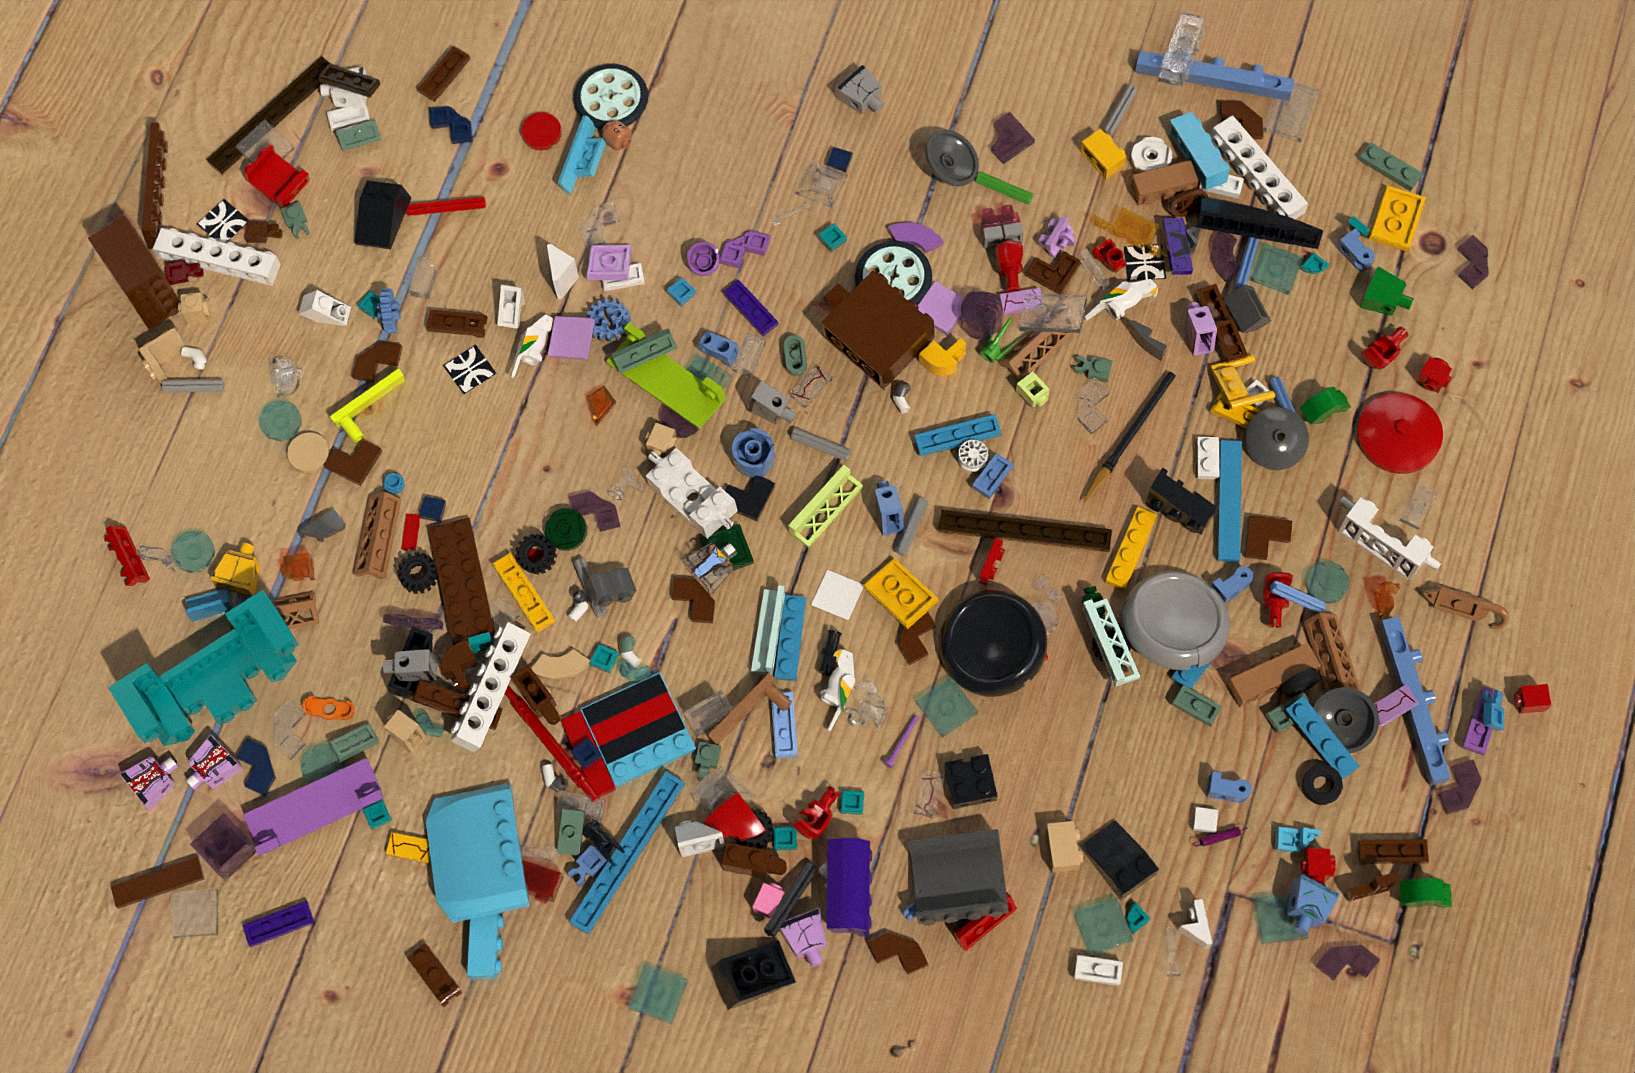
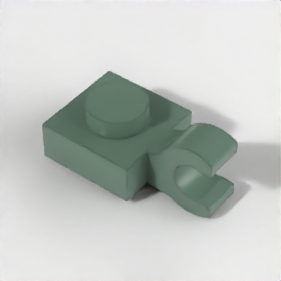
M699 742L695 765L700 766L698 773L699 781L708 782L710 768L717 769L721 745Z

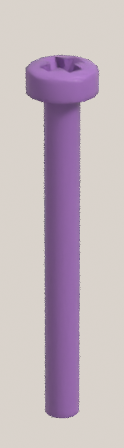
M914 715L889 759L884 760L883 763L887 767H894L893 761L917 723L918 716Z

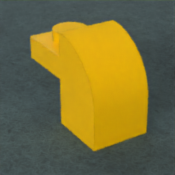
M960 338L945 351L937 342L933 341L919 353V363L934 375H951L957 371L958 362L965 357L967 343Z

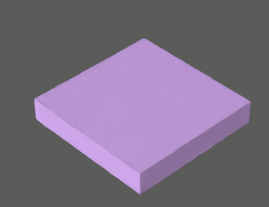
M591 245L586 275L587 280H628L632 246Z
M935 281L918 304V310L923 314H929L934 320V328L948 336L970 305V301Z
M555 316L548 356L550 358L588 360L595 320L592 318Z

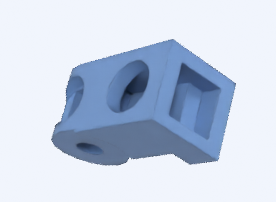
M1355 228L1340 239L1336 248L1355 268L1366 271L1371 267L1375 254L1373 250L1365 247L1359 240L1361 234Z
M705 332L697 344V348L702 353L722 361L724 365L729 367L733 365L740 353L736 342L711 332Z
M1239 567L1233 576L1224 582L1218 578L1212 583L1211 587L1220 594L1226 604L1250 586L1253 572L1248 567Z
M1212 771L1209 776L1208 798L1242 803L1250 796L1252 787L1248 781L1244 779L1237 781L1222 779V772Z

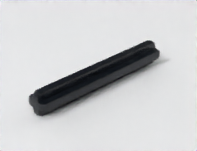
M813 863L805 864L766 924L764 932L769 937L776 936L816 874L817 868Z

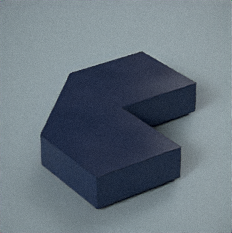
M450 106L430 108L432 129L451 127L453 144L473 142L470 120L462 117Z
M247 738L236 758L255 767L245 787L265 797L276 779L269 751L265 746Z

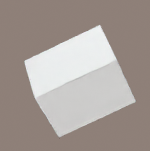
M548 244L552 279L559 300L565 296L577 281L579 275L575 259L552 244Z

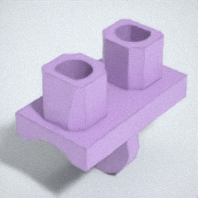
M1062 216L1060 220L1051 219L1048 224L1049 232H1052L1051 235L1043 234L1038 241L1040 247L1048 250L1049 255L1054 258L1061 248L1064 249L1066 245L1073 246L1076 242L1072 236L1074 231L1068 224L1069 219L1066 216Z

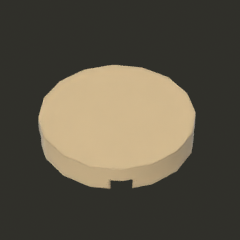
M304 433L291 441L288 446L287 456L290 464L296 471L312 474L324 467L323 465L330 456V449L327 441L321 435Z

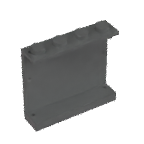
M998 829L908 841L912 858L917 908L915 913L918 925L930 926L942 921L953 923L958 921V919L966 918L977 920L982 916L989 915L1000 917L1005 913H1009Z

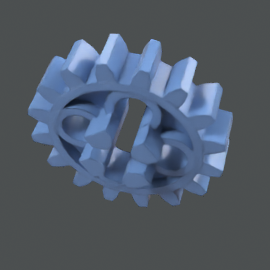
M391 288L381 289V303H377V309H379L378 319L384 324L385 333H397V319H401V314L396 310H400V304L394 299V292Z
M605 298V303L597 300L598 306L591 305L592 311H587V317L595 320L593 338L599 336L601 342L605 338L608 339V342H611L612 338L615 337L618 341L619 334L626 335L624 327L628 322H631L628 308H624L623 302L617 304L616 299L609 302L608 298ZM604 310L607 311L608 319L612 321L614 330H610L608 320L604 317Z

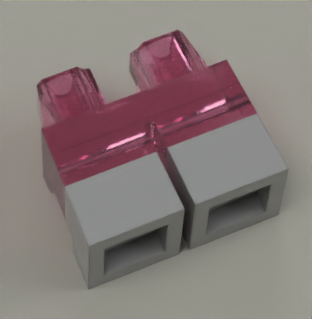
M1012 205L1001 207L1000 215H994L992 208L983 209L981 230L983 233L984 249L996 247L1006 240L1023 242L1024 233L1019 214L1014 212Z

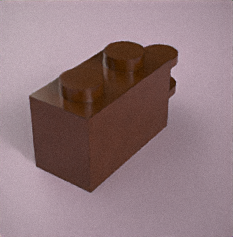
M529 665L510 677L516 689L538 718L543 716L550 725L559 723L560 716L555 709L557 705L554 698Z
M726 843L722 861L723 871L766 879L768 873L783 875L787 871L785 860L772 857L769 850Z

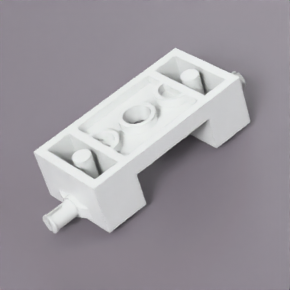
M677 448L663 459L655 451L651 452L652 455L650 454L648 458L656 466L646 475L649 487L695 529L708 539L722 525L727 529L733 526L734 522L729 518L738 510L735 500L721 487L716 489L693 469L691 460ZM691 493L698 494V498L694 501L687 499Z
M1343 497L1339 502V505L1349 510V513L1338 532L1409 581H1411L1423 564L1426 563L1435 571L1442 564L1431 557L1430 552L1434 547L1424 537H1419L1415 534L1405 547L1400 540L1384 533L1380 526L1371 524L1379 509L1370 500L1360 497L1357 503L1354 504Z

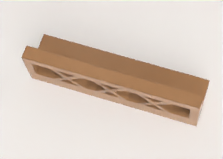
M1055 307L998 361L1002 367L1010 368L1016 379L1021 381L1078 329V326L1067 309ZM1066 320L1070 328L1065 333L1060 332L1061 324ZM1050 334H1055L1054 343L1051 346H1046L1047 337ZM1036 347H1040L1039 357L1032 359L1033 350ZM1021 361H1026L1025 370L1020 373L1016 366Z
M387 492L369 496L353 575L359 577L369 574L378 579L386 578L402 499Z
M315 592L271 601L280 615L287 614L292 617L290 623H287L289 629L319 624L320 622L316 609ZM311 609L313 618L305 620L298 615L302 610ZM228 620L230 629H235L231 622Z
M1319 613L1305 620L1304 624L1313 652L1321 665L1319 671L1326 692L1338 687H1349V684L1351 688L1361 691L1337 615Z

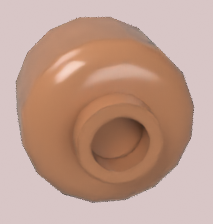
M618 120L609 121L602 129L603 140L615 150L627 148L632 142L631 129Z

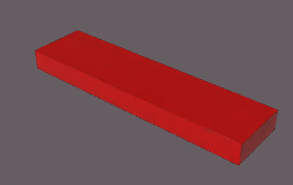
M581 711L561 720L573 749L587 738L597 748ZM602 758L586 770L582 767L585 776L589 780L588 783L599 797L616 790Z

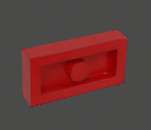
M995 538L979 578V583L987 586L989 580H994L998 569L995 565L997 560L1002 561L1005 549L1002 548V540Z

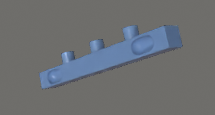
M1180 50L1173 51L1172 56L1140 51L1136 73L1290 101L1294 79L1263 73L1264 68L1261 65H1253L1251 71L1223 66L1224 60L1219 57L1213 58L1211 64L1184 59L1185 53Z
M1399 616L1382 620L1379 628L1398 688L1408 685L1419 705L1406 713L1429 786L1446 783L1451 777L1441 746L1449 744V738L1446 731L1436 733L1427 704L1435 703L1436 698L1433 690L1423 692L1414 663L1422 662L1421 651L1419 649L1410 651Z

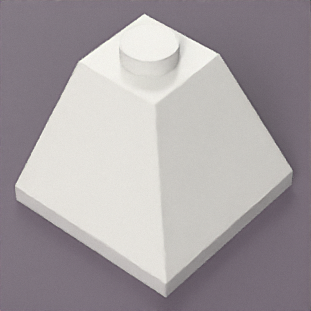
M691 820L679 823V826L675 827L682 858L725 848L722 832L699 822L692 823Z

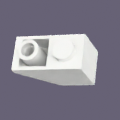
M316 290L303 296L299 314L318 323L346 326L351 307Z

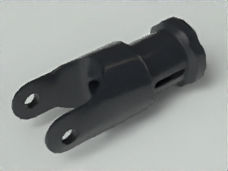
M594 820L587 823L583 828V836L593 842L594 848L610 864L615 865V862L610 858L612 848L615 846L620 852L625 853V851L608 832H604L600 828L601 825L598 821Z

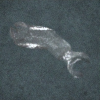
M141 545L139 546L141 550H136L137 555L141 559L159 560L172 573L176 571L173 569V566L180 564L178 560L171 557L162 548Z

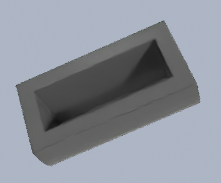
M1242 285L1224 298L1242 333L1255 331L1271 322L1254 287Z

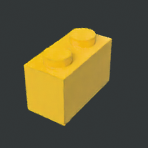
M1101 128L1082 141L1080 152L1105 179L1125 166L1126 154L1124 150L1117 147L1113 143L1111 136L1107 133L1105 134Z

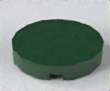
M562 508L555 511L547 520L545 535L557 549L571 551L578 548L584 542L588 526L585 518L579 512L571 508Z

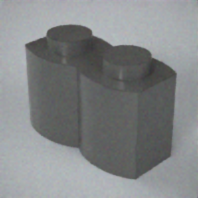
M628 568L592 574L585 582L594 606L606 607L617 601L626 603L632 599L637 591Z

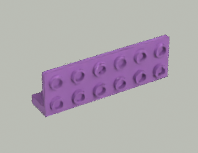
M365 758L244 814V818L257 845L255 847L257 854L263 855L384 799L385 796L368 759Z

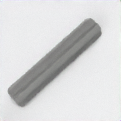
M1127 85L1103 128L1105 134L1107 133L1110 136L1114 134L1137 93L1135 86Z
M222 379L163 380L161 387L163 392L223 391L224 382Z
M795 428L791 434L792 440L847 461L850 457V449L801 429Z
M923 497L916 498L895 549V552L901 556L907 555L927 507L928 501Z
M584 558L574 561V565L597 617L607 614L606 608L600 605H593L585 584L587 578L591 575Z

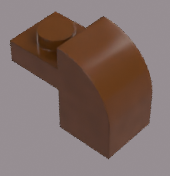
M466 640L451 646L445 652L441 661L442 672L446 680L451 679L456 689L461 688L464 694L468 693L470 685L463 672L478 664Z

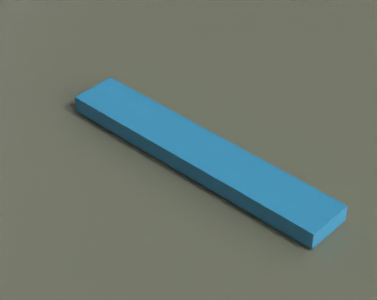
M1220 441L1217 561L1239 563L1242 441Z

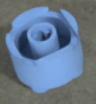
M753 428L749 429V431L741 432L735 437L732 443L733 462L735 468L741 474L748 477H763L772 469L775 462V449L768 433Z

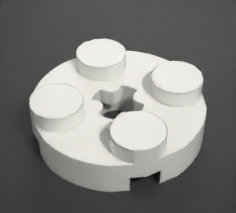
M1157 137L1143 138L1141 142L1134 145L1131 153V162L1137 173L1169 166L1172 160V150L1165 145V141ZM1150 153H1153L1154 157L1157 158L1150 160L1146 156H1149Z

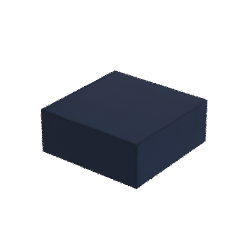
M833 147L827 162V168L846 173L853 157V152Z
M425 496L419 514L420 518L441 522L447 504L446 501Z
M589 738L571 750L572 755L584 770L602 758V754Z

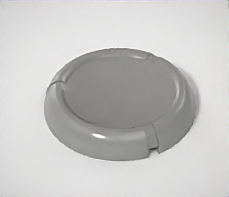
M1164 571L1152 574L1139 581L1131 589L1124 602L1122 624L1127 639L1140 655L1161 667L1174 670H1190L1191 665H1196L1197 668L1202 667L1213 661L1222 652L1228 640L1230 617L1222 597L1206 581L1195 575L1180 571Z

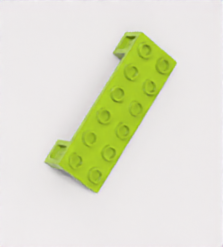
M629 322L624 327L626 340L615 352L645 339V333ZM665 354L621 373L698 429L707 422L726 400L723 387L709 377H706L703 381ZM611 355L606 362L610 367L619 372Z

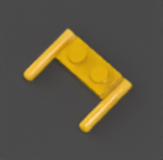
M1248 355L1246 358L1231 363L1225 361L1210 365V371L1231 410L1275 398V392L1272 390L1249 396L1235 367L1253 363L1255 361L1254 355Z

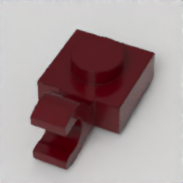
M183 260L165 264L166 279L170 285L189 282V276L196 278L204 276V269L200 268V263L188 265Z

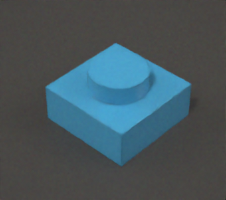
M681 277L667 289V294L682 307L696 295V290Z

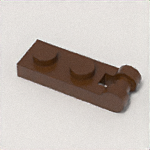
M430 310L427 330L428 332L472 335L477 338H483L486 331L484 325L487 324L488 317L484 314ZM471 322L476 323V327L470 326Z
M425 943L406 957L443 1007L448 1005V1001L454 996L458 997L462 994ZM448 985L450 989L442 994L440 989Z

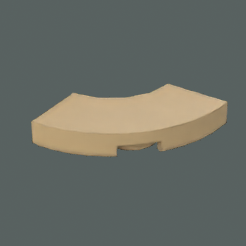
M572 649L568 654L560 657H550L542 654L531 669L537 677L547 680L571 678L584 671L590 665V660L575 649Z

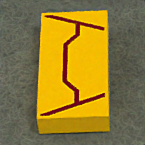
M391 832L386 855L430 864L431 857L427 839Z

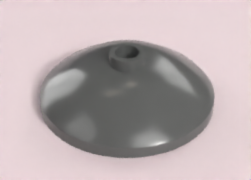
M940 130L928 139L925 147L926 160L932 172L941 181L960 187L969 184L975 179L979 170L978 156L971 143L964 136L952 130Z
M1270 407L1258 412L1250 420L1245 432V444L1249 455L1257 464L1270 470H1284L1294 466L1303 458L1308 448L1309 434L1306 424L1294 411L1284 407ZM1278 433L1283 435L1282 441L1277 439Z
M1350 687L1331 689L1324 693L1313 707L1349 753L1358 752L1367 747L1377 734L1379 728L1378 710L1369 696L1360 690ZM1348 714L1350 721H1344L1342 716Z

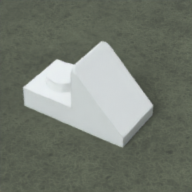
M501 285L498 326L519 328L521 307L525 304L522 287Z
M1203 899L1194 900L1191 908H1189L1190 920L1195 923L1182 925L1178 931L1204 949H1207L1212 945Z

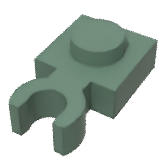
M300 202L281 208L289 229L293 228L292 232L296 239H299L298 232L300 230H304L306 235H309L308 227L304 224L308 221Z
M1077 356L1076 362L1081 363L1083 366L1074 367L1076 374L1087 372L1088 379L1108 383L1112 360L1092 356L1090 362L1082 356Z

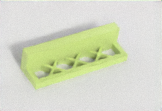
M843 465L788 525L789 533L807 548L816 541L863 489V485L850 475L848 467ZM847 481L856 487L852 492L843 493L842 486ZM831 498H841L839 507L829 508L828 502ZM818 513H827V520L824 523H815V516ZM804 528H813L814 534L809 540L800 535Z

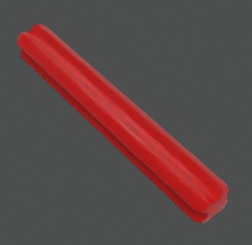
M484 196L411 203L407 208L406 214L413 216L486 208V200Z

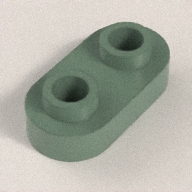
M791 335L784 341L786 369L792 376H801L807 370L805 343L800 336ZM796 346L798 349L792 350L791 347ZM794 365H799L800 368L795 369V368H793V366H794Z

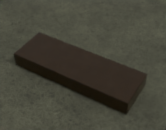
M328 64L318 77L321 83L369 98L372 97L381 85L379 79Z

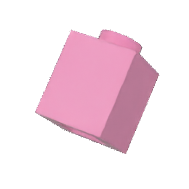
M763 883L752 907L753 912L770 919L785 897L782 887L774 883L769 885Z

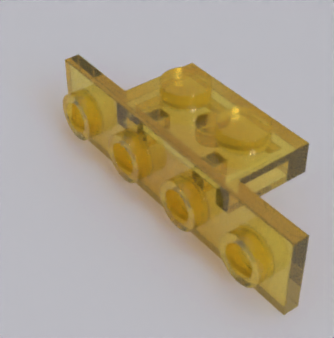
M1123 207L1114 225L1096 215L1092 217L1097 221L1095 225L1104 230L1107 227L1115 230L1113 234L1122 239L1126 236L1131 238V244L1141 249L1143 246L1150 248V254L1158 258L1161 255L1168 256L1167 252L1151 245L1160 225Z

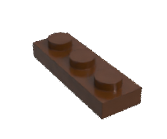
M453 46L418 88L419 93L436 102L470 61V55Z
M1427 839L1359 840L1357 842L1359 864H1415L1429 862Z

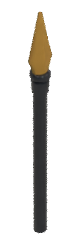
M1168 372L1112 455L1102 464V469L1095 475L1083 502H1086L1108 478L1109 473L1113 472L1118 459L1176 377L1173 372Z

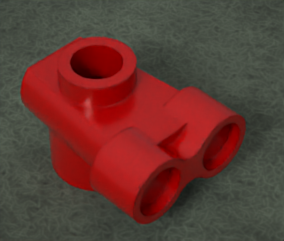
M1109 238L1102 245L1097 246L1091 254L1097 260H1102L1109 269L1117 273L1127 263L1123 259L1122 250L1115 248L1116 244Z

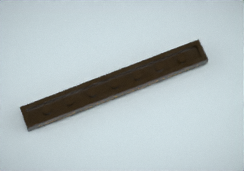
M942 509L939 525L940 533L991 539L997 538L1000 540L1110 552L1112 529Z

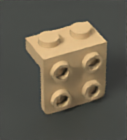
M175 328L164 331L161 336L146 342L143 347L139 348L144 358L141 362L153 381L158 379L161 385L163 380L168 379L160 364L180 353L183 346H185Z

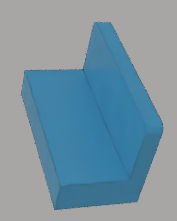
M225 588L187 599L188 609L185 612L192 622L228 612L229 609L234 608L230 590Z

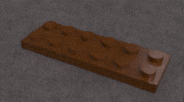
M151 123L142 223V232L148 250H153L159 235V224H162L160 206L164 205V195L161 194L162 188H165L163 171L167 169V161L164 159V154L168 153V141H165V131L161 130L159 123Z
M470 518L429 527V536L453 645L463 640L469 642V637L487 632L494 636V623Z

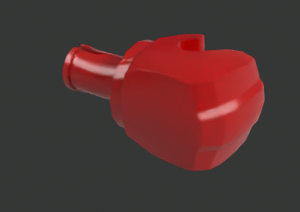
M1006 240L998 244L995 249L997 269L999 274L1006 276L1007 292H1016L1020 290L1018 274L1023 271V265L1021 264L1023 246L1021 242Z
M1399 326L1391 335H1381L1378 341L1370 343L1367 348L1360 352L1361 357L1369 367L1377 370L1384 369L1398 356L1400 352L1399 344L1408 337V331L1402 334L1406 329Z
M1272 572L1264 578L1263 605L1269 608L1267 626L1273 628L1274 619H1276L1275 628H1281L1282 609L1289 607V601L1271 593L1269 587L1273 581L1290 586L1293 581V575L1284 572Z
M828 786L819 801L811 800L808 804L809 808L799 812V814L808 817V822L797 818L791 823L793 828L805 838L817 839L832 819V812L829 808L840 795L839 792L833 793L835 789Z

